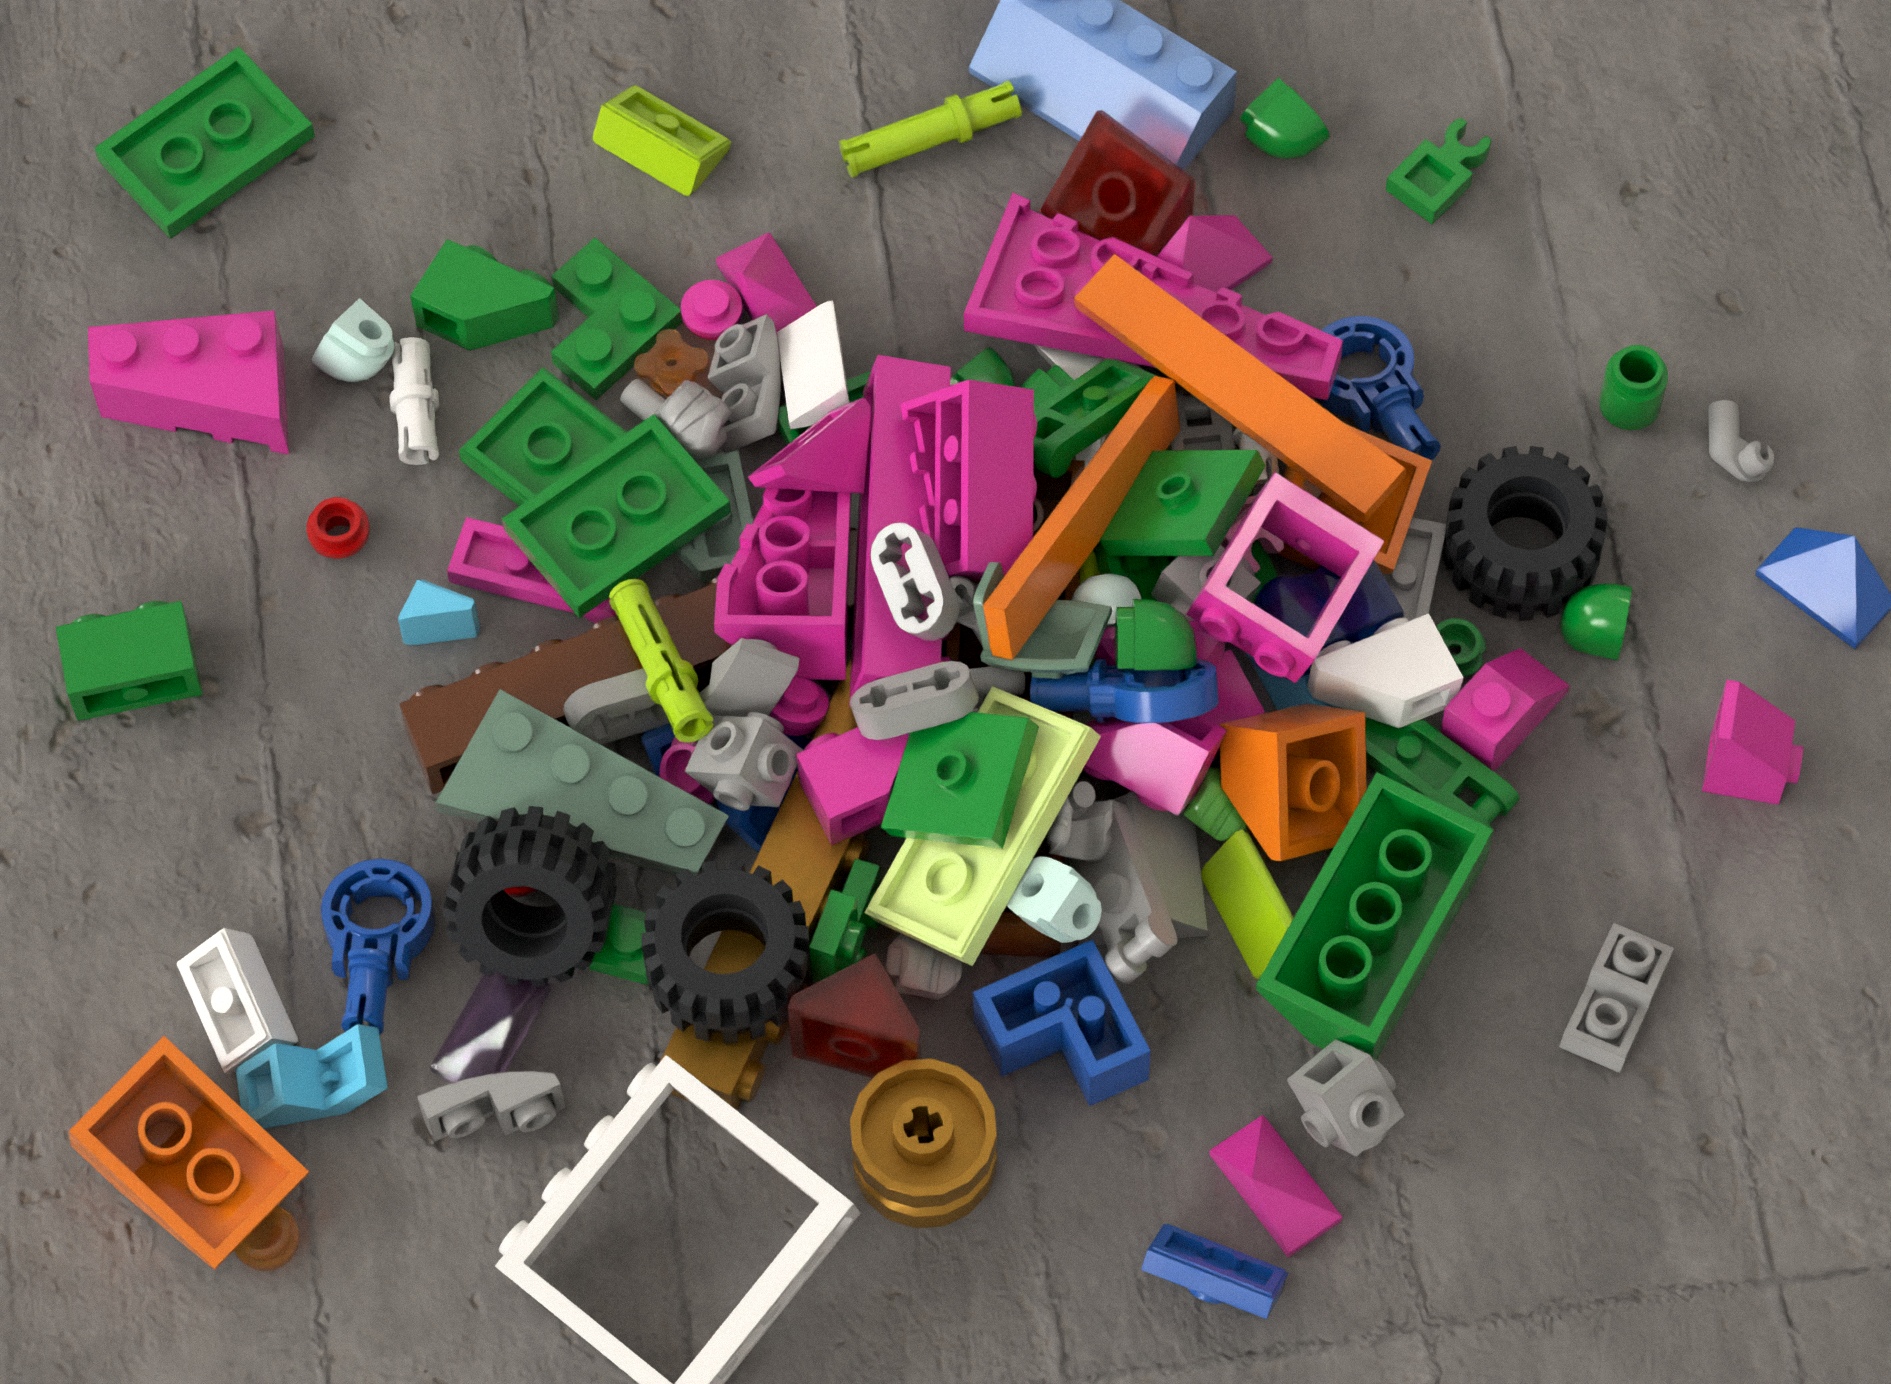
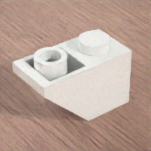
M1428 613L1411 621H1408L1407 618H1397L1381 626L1373 636L1353 644L1350 641L1344 640L1329 645L1317 655L1312 663L1307 688L1314 699L1342 709L1365 712V717L1400 728L1445 710L1447 704L1460 692L1463 676Z

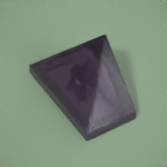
M495 973L492 978L483 974L430 1066L431 1072L452 1082L487 1074L504 1073L550 993V984L547 983V986L533 987L531 980L520 979L519 986L505 983L506 976Z

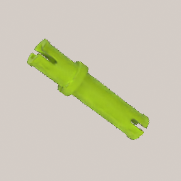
M1007 80L1000 85L961 99L957 94L946 97L942 106L847 140H839L844 163H849L847 166L848 173L853 178L860 173L955 139L959 143H964L973 139L974 132L1013 118H1020L1022 111L1017 94L1011 95L1014 92L1013 85Z
M628 579L619 583L610 592L609 597L611 600L609 603L616 612L630 640L631 646L647 675L645 685L650 698L656 704L662 705L673 728V733L679 741L688 743L702 739L712 730V721L714 720L696 688L698 677L693 666L688 661L682 660L668 628L664 624L649 594L647 584L639 579Z

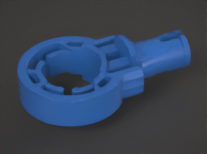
M1369 316L1343 318L1323 328L1321 331L1343 340L1341 359L1356 351L1372 353L1376 344L1379 345L1380 359L1384 360L1388 366L1377 375L1366 378L1353 377V380L1341 377L1336 373L1328 400L1316 398L1318 402L1333 413L1344 417H1351L1357 427L1363 432L1370 430L1371 420L1372 429L1375 432L1385 433L1392 444L1415 454L1418 453L1420 456L1430 460L1436 458L1441 449L1440 442L1431 434L1415 411L1423 403L1424 391L1413 377L1414 352L1407 336L1393 324Z
M1097 659L1094 665L1089 667L1088 672L1064 674L1059 679L1032 677L1030 685L1031 703L1053 712L1089 711L1092 717L1097 718L1099 724L1107 723L1110 717L1136 723H1162L1184 720L1209 712L1219 703L1216 667L1202 659H1197L1196 666L1182 670L1118 669L1117 665H1107L1106 659Z
M389 859L366 860L346 868L331 881L322 899V921L327 941L333 950L331 969L336 976L346 978L347 969H349L350 973L345 1015L342 1018L341 1024L345 1032L357 1024L363 1025V1021L369 1022L368 1026L379 1029V1035L383 1033L387 988L393 984L394 959L398 980H406L410 974L411 959L415 958L426 947L434 931L435 913L427 883L410 866ZM409 892L421 903V913L416 914L413 897H410ZM350 895H352L353 901L357 904L362 903L364 899L371 896L395 897L403 905L407 906L406 916L398 924L394 922L380 929L360 927L349 921L350 916L353 914Z

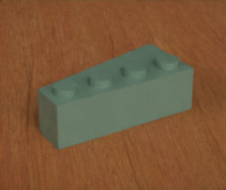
M499 689L438 797L434 810L442 814L454 817L459 816L478 822L488 816L499 821L501 810L514 807L519 815L527 814L529 806L543 807V815L555 817L558 810L571 815L569 823L575 827L584 822L594 830L592 842L604 841L610 850L609 857L611 859L674 876L686 869H689L692 875L696 876L729 815Z

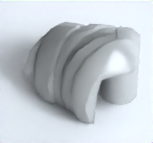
M689 380L683 381L654 412V415L694 460L711 457L725 444L727 434L722 426L733 414L729 406L722 402L720 398L708 395L701 386Z
M1085 781L1075 783L1046 834L1047 845L1050 847L1048 853L1080 860L1098 861L1106 848L1108 839L1105 837L1106 832L1110 830L1113 823V800L1094 801L1095 790L1090 783Z
M904 934L897 936L887 947L888 952L884 976L896 979L895 992L940 1000L956 988L962 974V962Z

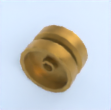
M932 1058L905 1060L877 1073L859 1093L850 1117L854 1179L865 1200L888 1220L913 1228L946 1226L970 1214L988 1194L997 1169L995 1108L982 1084L959 1066Z

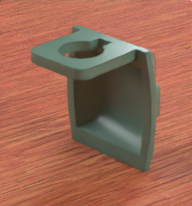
M989 562L974 594V609L983 645V652L980 656L981 661L997 669L1031 672L1032 677L1059 679L1064 674L1088 672L1113 612L1112 607L1082 601L1056 600L1013 660L992 656L983 605L1004 578L1000 562Z

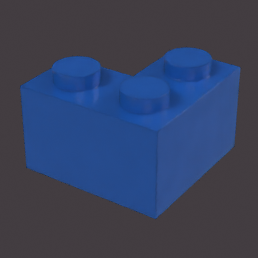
M1093 939L973 992V1022L1001 1077L1061 1051L1089 1106L1149 1080L1151 1051Z

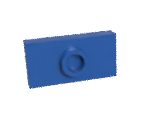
M1163 1224L1147 1249L1141 1268L1145 1272L1188 1288L1191 1294L1200 1300L1215 1304L1224 1302L1265 1319L1268 1318L1280 1297L1288 1276V1272H1285V1269L1170 1224Z

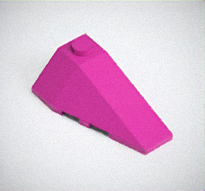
M776 488L765 489L763 505L752 525L746 524L739 537L740 547L731 564L725 563L717 578L714 619L715 634L731 645H734L741 638L764 640L773 644L778 651L800 658L798 670L794 677L846 680L852 493Z

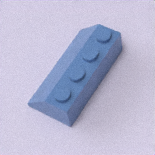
M1000 0L969 65V73L991 87L1009 80L1014 87V92L1011 95L1017 94L1021 106L1164 194L1234 111L1237 71L1120 0Z

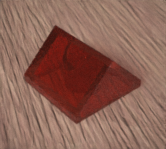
M1098 110L1039 212L1051 219L1060 213L1078 221V231L1100 241L1114 237L1157 257L1189 216H1193L1195 179L1105 111Z
M875 953L791 996L788 1005L793 1057L874 1078L877 1073L902 1061L921 1059L920 1029Z

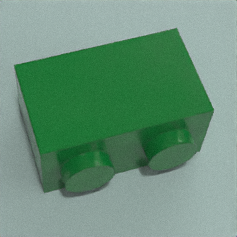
M150 601L139 605L133 611L109 616L88 614L75 619L71 624L56 626L67 695L77 721L203 695L191 629L182 601L171 603Z

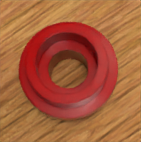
M332 497L320 502L312 511L307 520L306 532L308 540L316 552L328 558L341 559L354 555L364 547L369 538L370 525L367 514L357 503L342 497ZM342 525L349 528V531L343 535H328L329 531L335 526Z

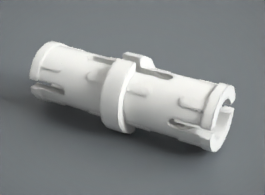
M409 337L400 339V344L394 342V352L391 355L394 372V390L389 395L391 412L396 413L398 422L399 459L406 464L423 465L429 463V459L434 461L439 456L435 431V412L440 406L439 394L435 388L433 389L431 382L429 343L421 338Z

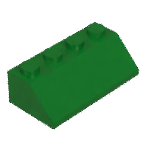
M1376 772L1259 978L1256 990L1311 1044L1324 1049L1336 1039L1371 1055L1373 1059L1377 1060L1486 864L1494 829Z

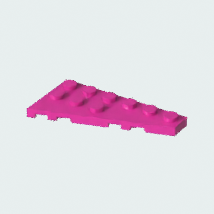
M1012 192L964 311V331L1155 367L1075 308L1074 297L1115 254L1305 395L1328 400L1341 361L1343 340L1279 311L1264 315L1242 305L1241 294L1222 287L1215 293L1193 283L1194 273L1114 237L1100 241L1078 231V221L1060 213L1053 219L1048 218L1030 209L1031 200Z

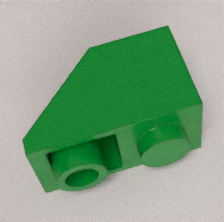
M446 239L410 295L417 327L469 351L553 328L559 319L555 289L544 277L527 269L519 272L499 263L491 253L475 245L464 247L449 239Z

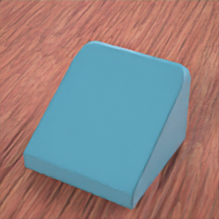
M425 580L416 581L398 618L403 643L407 645H422L474 638L478 636L481 630L476 603L473 598Z

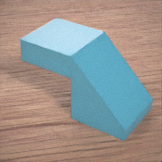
M360 1024L355 1025L317 1050L274 1043L235 1068L241 1108L263 1129L347 1114L388 1088L379 1029Z

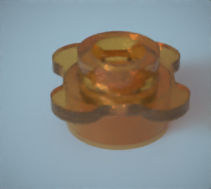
M673 329L663 330L658 333L656 337L657 343L648 353L638 355L634 362L636 374L641 378H649L653 388L666 396H670L685 380L695 382L697 373L705 371L709 363L708 355L704 349L692 348L683 342L680 333ZM669 359H674L677 361V364L675 366H667L666 362Z

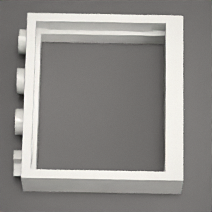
M666 1055L657 1066L649 1063L636 1075L627 1090V1095L631 1099L615 1118L610 1115L605 1116L592 1129L584 1143V1147L589 1151L572 1171L567 1167L563 1168L549 1182L541 1197L546 1204L530 1223L525 1220L520 1221L507 1234L499 1247V1252L503 1257L495 1267L639 1384H672L529 1267L675 1089L818 1203L817 1207L675 1382V1384H724L860 1215V1212L854 1203Z

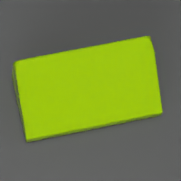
M637 85L629 87L601 105L593 133V141L597 145L684 196H690L700 187L729 151L732 143L725 136Z
M1241 829L1234 832L1204 865L1201 871V878L1251 974L1256 979H1259L1294 917L1248 832H1244Z

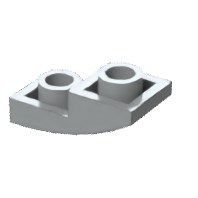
M767 314L743 325L736 324L729 327L718 337L715 344V352L708 379L723 394L722 402L729 406L733 413L722 426L726 431L727 440L721 448L726 453L775 433L780 404V357L775 325Z
M741 638L713 661L710 684L699 694L707 710L712 715L747 717L750 712L769 715L795 676L800 658L778 651L773 644L767 641Z
M1613 923L1592 967L1586 987L1564 1031L1559 1047L1620 1073L1653 1001L1674 948Z
M535 1071L487 1074L454 1082L417 1096L424 1122L434 1142L447 1136L450 1138H460L469 1135L484 1124L485 1118L495 1114L505 1136L519 1129L522 1132L535 1131L550 1123L555 1118L556 1112L565 1108L561 1085L555 1073Z

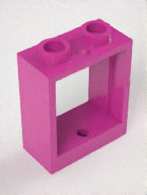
M1274 472L1255 498L1186 615L1199 622L1202 630L1210 637L1222 642H1230L1253 656L1256 663L1264 671L1274 676L1286 677L1296 683L1316 659L1383 545L1384 540ZM1260 527L1341 577L1306 637L1226 587L1227 582Z

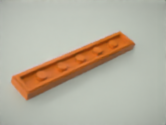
M1114 254L1074 297L1075 308L1366 523L1406 478L1405 467Z
M1154 376L1148 382L984 603L983 608L992 656L1009 660L1015 658L1100 541V538L1152 451H1165L1181 430L1175 381L1173 379Z

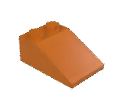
M165 1036L69 1130L72 1148L119 1192L214 1270L227 1259L309 1174V1171Z

